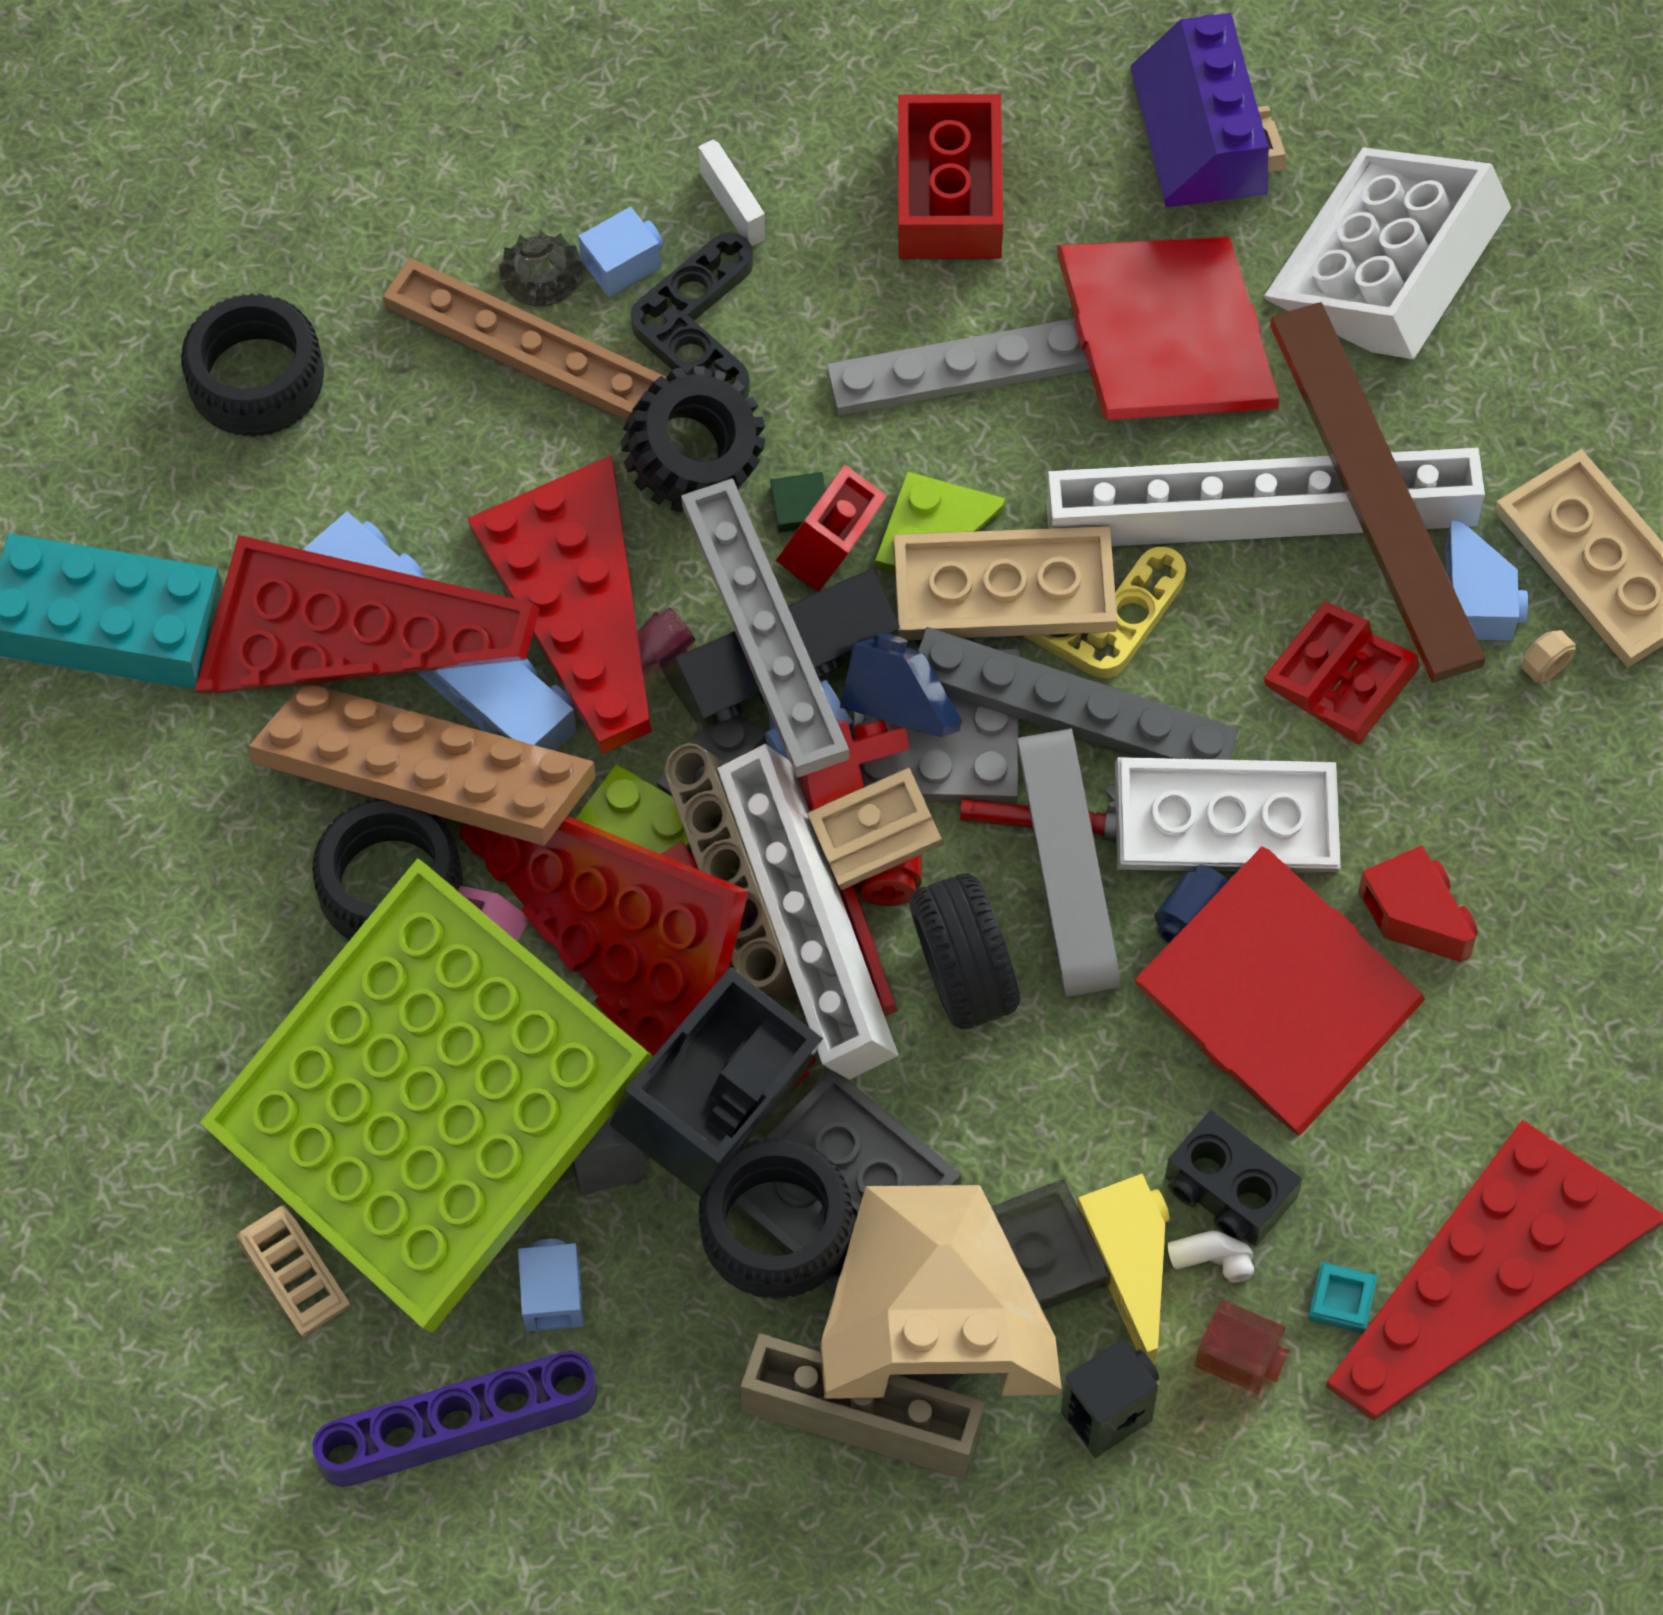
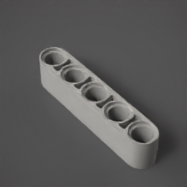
M1072 728L1017 738L1057 957L1063 977L1065 997L1121 988L1117 957Z

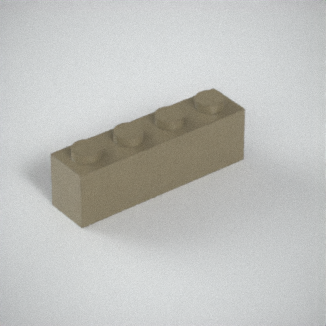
M760 1333L758 1334L740 1386L741 1412L965 1480L984 1422L986 1401L900 1375H889L884 1398L825 1399L821 1352Z

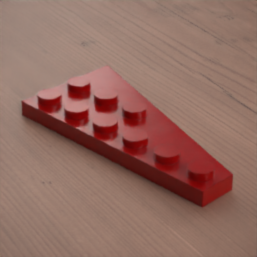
M612 455L467 518L475 539L508 596L513 599L534 603L540 607L532 636L601 754H605L651 733L650 714Z
M238 535L194 691L200 694L225 693L524 661L527 657L540 607L531 602Z
M1522 1119L1327 1381L1326 1388L1375 1421L1425 1387L1431 1380L1450 1367L1469 1357L1503 1331H1507L1577 1283L1578 1280L1623 1252L1625 1248L1647 1233L1663 1224V1213Z

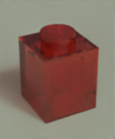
M1220 1299L1198 1348L1195 1367L1256 1394H1260L1266 1379L1277 1383L1288 1359L1290 1350L1281 1347L1286 1327Z

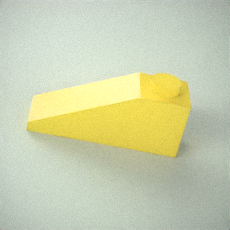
M1139 1174L1078 1197L1076 1217L1136 1351L1142 1350L1155 1365L1159 1340L1165 1222L1170 1221V1216L1161 1192L1158 1189L1150 1191L1143 1174Z

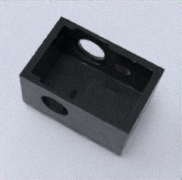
M730 967L627 1086L609 1125L702 1197L802 1077L823 1038Z

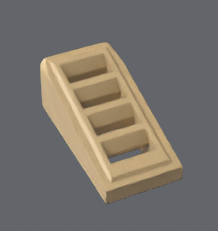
M286 1205L279 1206L237 1234L241 1249L301 1338L351 1307L348 1299ZM286 1232L289 1235L264 1252L260 1251L261 1248ZM297 1250L302 1254V1256L277 1272H274L271 1268ZM313 1270L315 1273L314 1277L287 1293L284 1288L308 1271ZM325 1288L329 1296L300 1313L296 1306Z

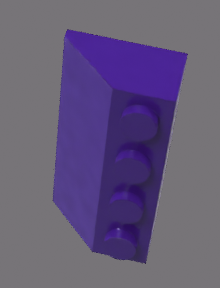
M1231 13L1210 14L1180 19L1131 65L1134 88L1165 208L1268 194L1269 146Z

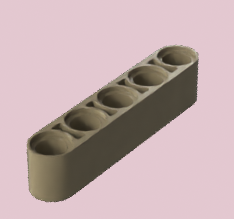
M687 743L680 745L669 755L665 765V775L698 869L749 891L731 958L734 969L774 1000L790 998L796 993V989L717 770L718 767L726 764V762L698 744ZM705 766L704 774L694 783L695 774L701 767ZM722 813L721 823L711 832L712 822ZM740 861L738 873L731 880H728L729 871L732 866ZM758 910L756 922L746 930L747 919L750 914ZM776 959L774 972L764 980L763 975L766 966Z

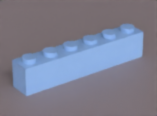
M348 511L303 549L424 578L422 569L410 556L405 553L398 556L387 546L385 537L377 527L368 521L361 524ZM527 658L524 661L416 672L481 731L554 751L577 731L574 714L575 708L566 692L557 685L549 688L537 677L536 669Z

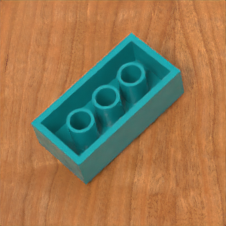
M8 533L0 558V657L195 689L223 591L218 568Z

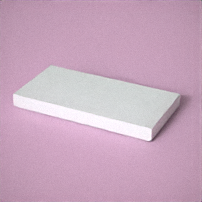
M1120 757L1115 761L1117 870L1194 871L1197 866L1204 865L1218 872H1238L1261 846L1274 853L1294 873L1338 872L1341 869L1336 762Z

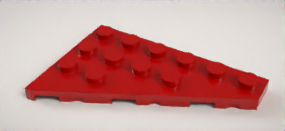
M570 816L564 819L545 846L462 823L459 835L474 854H478L484 859L488 871L497 882L505 881L524 905L521 911L545 941L556 947L560 959L571 972L578 971L598 995L594 1001L607 1017L652 1056L658 1052L729 969L748 890Z

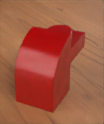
M836 719L849 748V760L798 777L809 810L813 811L864 788L859 764L909 750L910 746L905 728L892 724L886 725L884 720L872 719L854 725V734L851 735L848 721Z

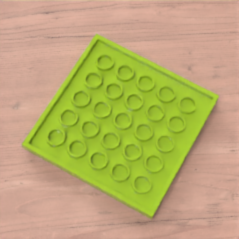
M417 858L200 1123L419 1326L433 1333L613 1114L624 1090L653 1056L433 869Z

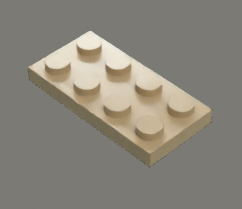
M1582 449L1496 502L1494 512L1627 668L1663 646V542Z
M1110 526L894 535L897 615L900 626L898 635L906 640H922L926 627L960 638L1116 632L1117 611Z

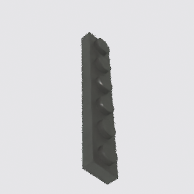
M926 627L919 652L924 653L949 696L1055 731L1072 728L1074 737L1138 758L1231 759L1239 731L1238 728Z

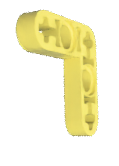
M1168 547L1149 549L1137 561L1115 592L1116 611L1118 612L1123 605L1129 603L1141 605L1148 613L1147 618L1143 622L1129 624L1124 622L1117 613L1116 632L1088 633V643L1082 640L1079 649H1075L1074 646L1079 643L1082 633H1073L1065 637H1053L1049 634L1023 636L1091 676L1097 678L1117 676L1125 669L1181 591L1185 582L1186 563L1182 555ZM1164 564L1170 566V577L1163 576L1154 587V595L1146 590L1152 580V568L1159 570ZM1106 644L1114 646L1113 656L1115 659L1111 656H1105L1101 661L1094 658L1095 648L1093 646L1100 649L1105 647Z

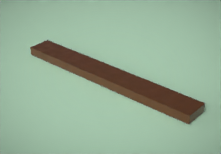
M1322 302L1272 316L1270 327L1431 682L1434 683L1482 668L1486 657Z

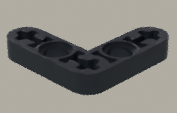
M725 233L713 238L642 296L633 305L630 314L633 334L671 370L682 367L687 375L693 366H704L705 375L711 376L712 372L709 368L714 362L715 369L726 373L725 381L731 380L734 377L735 381L738 380L745 386L740 393L745 400L750 392L748 370L694 320L750 274L753 267V251L749 241L735 233ZM725 252L731 256L738 252L739 263L735 264L729 260L721 265V253ZM716 269L719 281H716L712 274V272ZM692 281L699 282L706 287L707 291L705 294L697 299H686L678 292V289L683 284ZM666 297H669L671 303L673 304L669 309L667 307ZM664 312V325L659 326L653 322L646 326L645 315L650 314L656 318ZM687 344L698 345L705 351L702 358L696 362H684L676 356L678 349Z

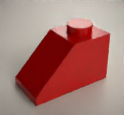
M844 464L775 561L790 571L796 578L804 581L819 592L851 551L887 495Z

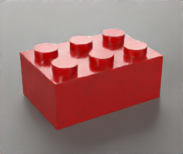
M898 94V259H1002L1001 94Z

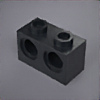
M1212 1110L1206 1114L1168 1158L1165 1178L1170 1181L1168 1184L1170 1191L1181 1202L1190 1207H1195L1199 1203L1216 1216L1214 1223L1222 1233L1240 1241L1245 1238L1255 1247L1298 1198L1302 1182L1301 1177ZM1201 1158H1208L1217 1162L1221 1170L1213 1174H1205L1198 1171L1192 1163ZM1244 1193H1256L1267 1204L1262 1208L1251 1209L1244 1206L1238 1197Z

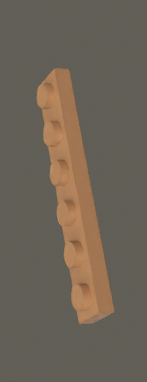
M410 257L383 295L385 308L624 420L628 418L644 392L661 376V374Z

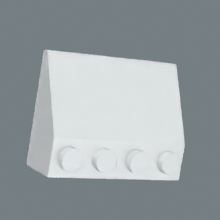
M1363 147L1264 295L1265 299L1287 311L1322 302L1338 336L1372 353L1414 359L1511 209L1493 165L1490 163Z

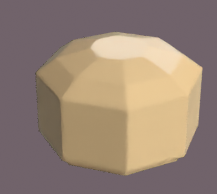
M1562 630L1546 632L1527 649L1521 668L1536 683L1547 682L1564 669L1573 659L1576 644Z

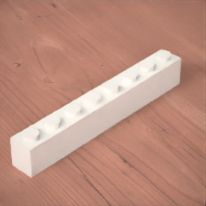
M1479 448L1391 452L1426 529L1449 528L1450 521H1462L1468 527L1478 525L1485 496ZM1329 456L1048 471L1046 501L1048 528L1110 526L1112 547L1364 533Z

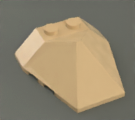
M866 1186L820 1344L824 1398H884L889 1375L999 1373L1001 1396L1060 1395L1062 1387L1056 1337L981 1186Z

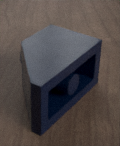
M875 633L874 638L854 644L840 708L938 737H944L960 731L962 720L924 653L906 648V639L885 633Z

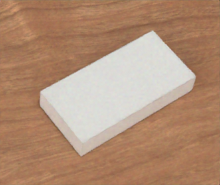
M713 139L698 146L700 173L739 234L745 237L751 246L765 241V213L720 144Z

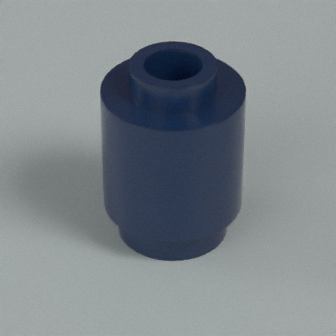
M1204 865L1197 866L1193 872H1186L1154 914L1155 921L1159 926L1157 931L1160 937L1169 944L1219 892L1228 880L1216 870Z

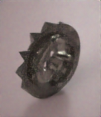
M541 229L536 236L525 238L519 235L516 244L511 248L504 247L503 259L499 265L500 278L505 290L516 300L533 306L552 305L566 299L578 287L583 271L577 246H571L567 243L561 233L556 237L547 236ZM549 256L551 270L542 268L532 277L530 262L540 263Z

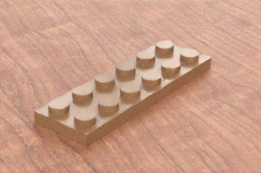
M310 683L299 686L249 745L251 763L377 799L387 800L398 805L543 846L546 845L595 780L594 761Z

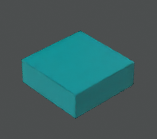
M1321 1262L1308 1320L1364 1333L1367 1327L1378 1275Z

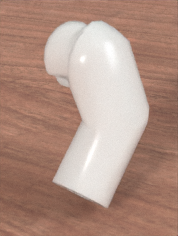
M1211 1230L1168 1242V1253L1175 1270L1210 1261L1217 1265H1223V1275L1232 1283L1246 1281L1254 1274V1267L1251 1262L1254 1254L1248 1244L1219 1231Z

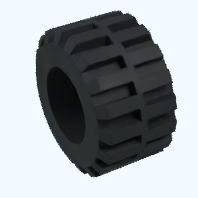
M693 366L687 375L682 367L671 370L666 378L661 375L651 384L626 419L623 430L627 431V433L621 440V451L630 452V454L624 461L627 473L637 472L639 476L634 484L640 491L646 487L651 489L654 494L650 500L658 505L664 499L672 501L670 510L682 512L684 509L682 507L681 495L732 478L738 490L760 461L757 457L764 450L765 439L758 436L764 430L765 425L763 417H754L753 415L758 404L753 396L745 400L740 394L745 386L738 380L732 386L724 381L726 373L715 369L711 376L705 375L704 366ZM690 418L707 427L717 443V460L699 462L682 455L670 440L668 420Z

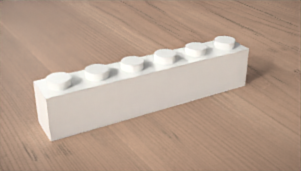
M764 744L718 767L717 770L808 1026L823 1038L817 1049L822 1065L850 1080L899 1056L829 862L807 813L810 810L790 761L767 744Z

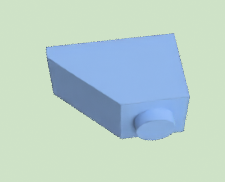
M1450 521L1445 543L1446 573L1477 640L1513 641L1517 624L1526 623L1528 614V594L1526 590H1518V570L1462 521Z

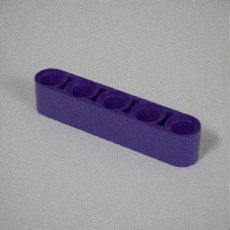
M572 1351L559 1352L333 1420L323 1425L315 1434L312 1443L313 1455L324 1479L336 1486H353L584 1415L594 1406L597 1398L594 1370L589 1360L582 1354ZM566 1377H578L585 1382L582 1389L572 1395L560 1394L555 1390L557 1383ZM518 1393L528 1398L526 1405L516 1412L502 1411L498 1407L500 1401L509 1394ZM461 1410L471 1415L470 1421L460 1429L451 1430L441 1425L447 1414L453 1411ZM405 1427L414 1432L412 1439L403 1446L393 1447L385 1443L387 1435L396 1428ZM340 1445H351L357 1448L355 1456L344 1464H334L328 1461L329 1454Z

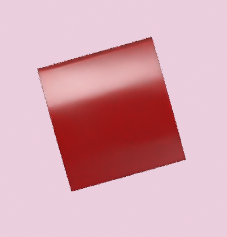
M1324 601L1263 679L1265 685L1349 740L1360 744L1417 672L1420 664L1416 653L1372 634L1369 620ZM1357 661L1353 668L1350 671H1348L1350 667L1353 665V663ZM1342 680L1338 687L1333 691L1338 682Z

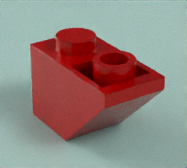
M1422 845L1362 872L1358 893L1384 938L1458 962L1471 957L1478 934L1476 923L1465 906L1458 907L1449 892L1450 881L1444 867L1438 860L1431 861Z

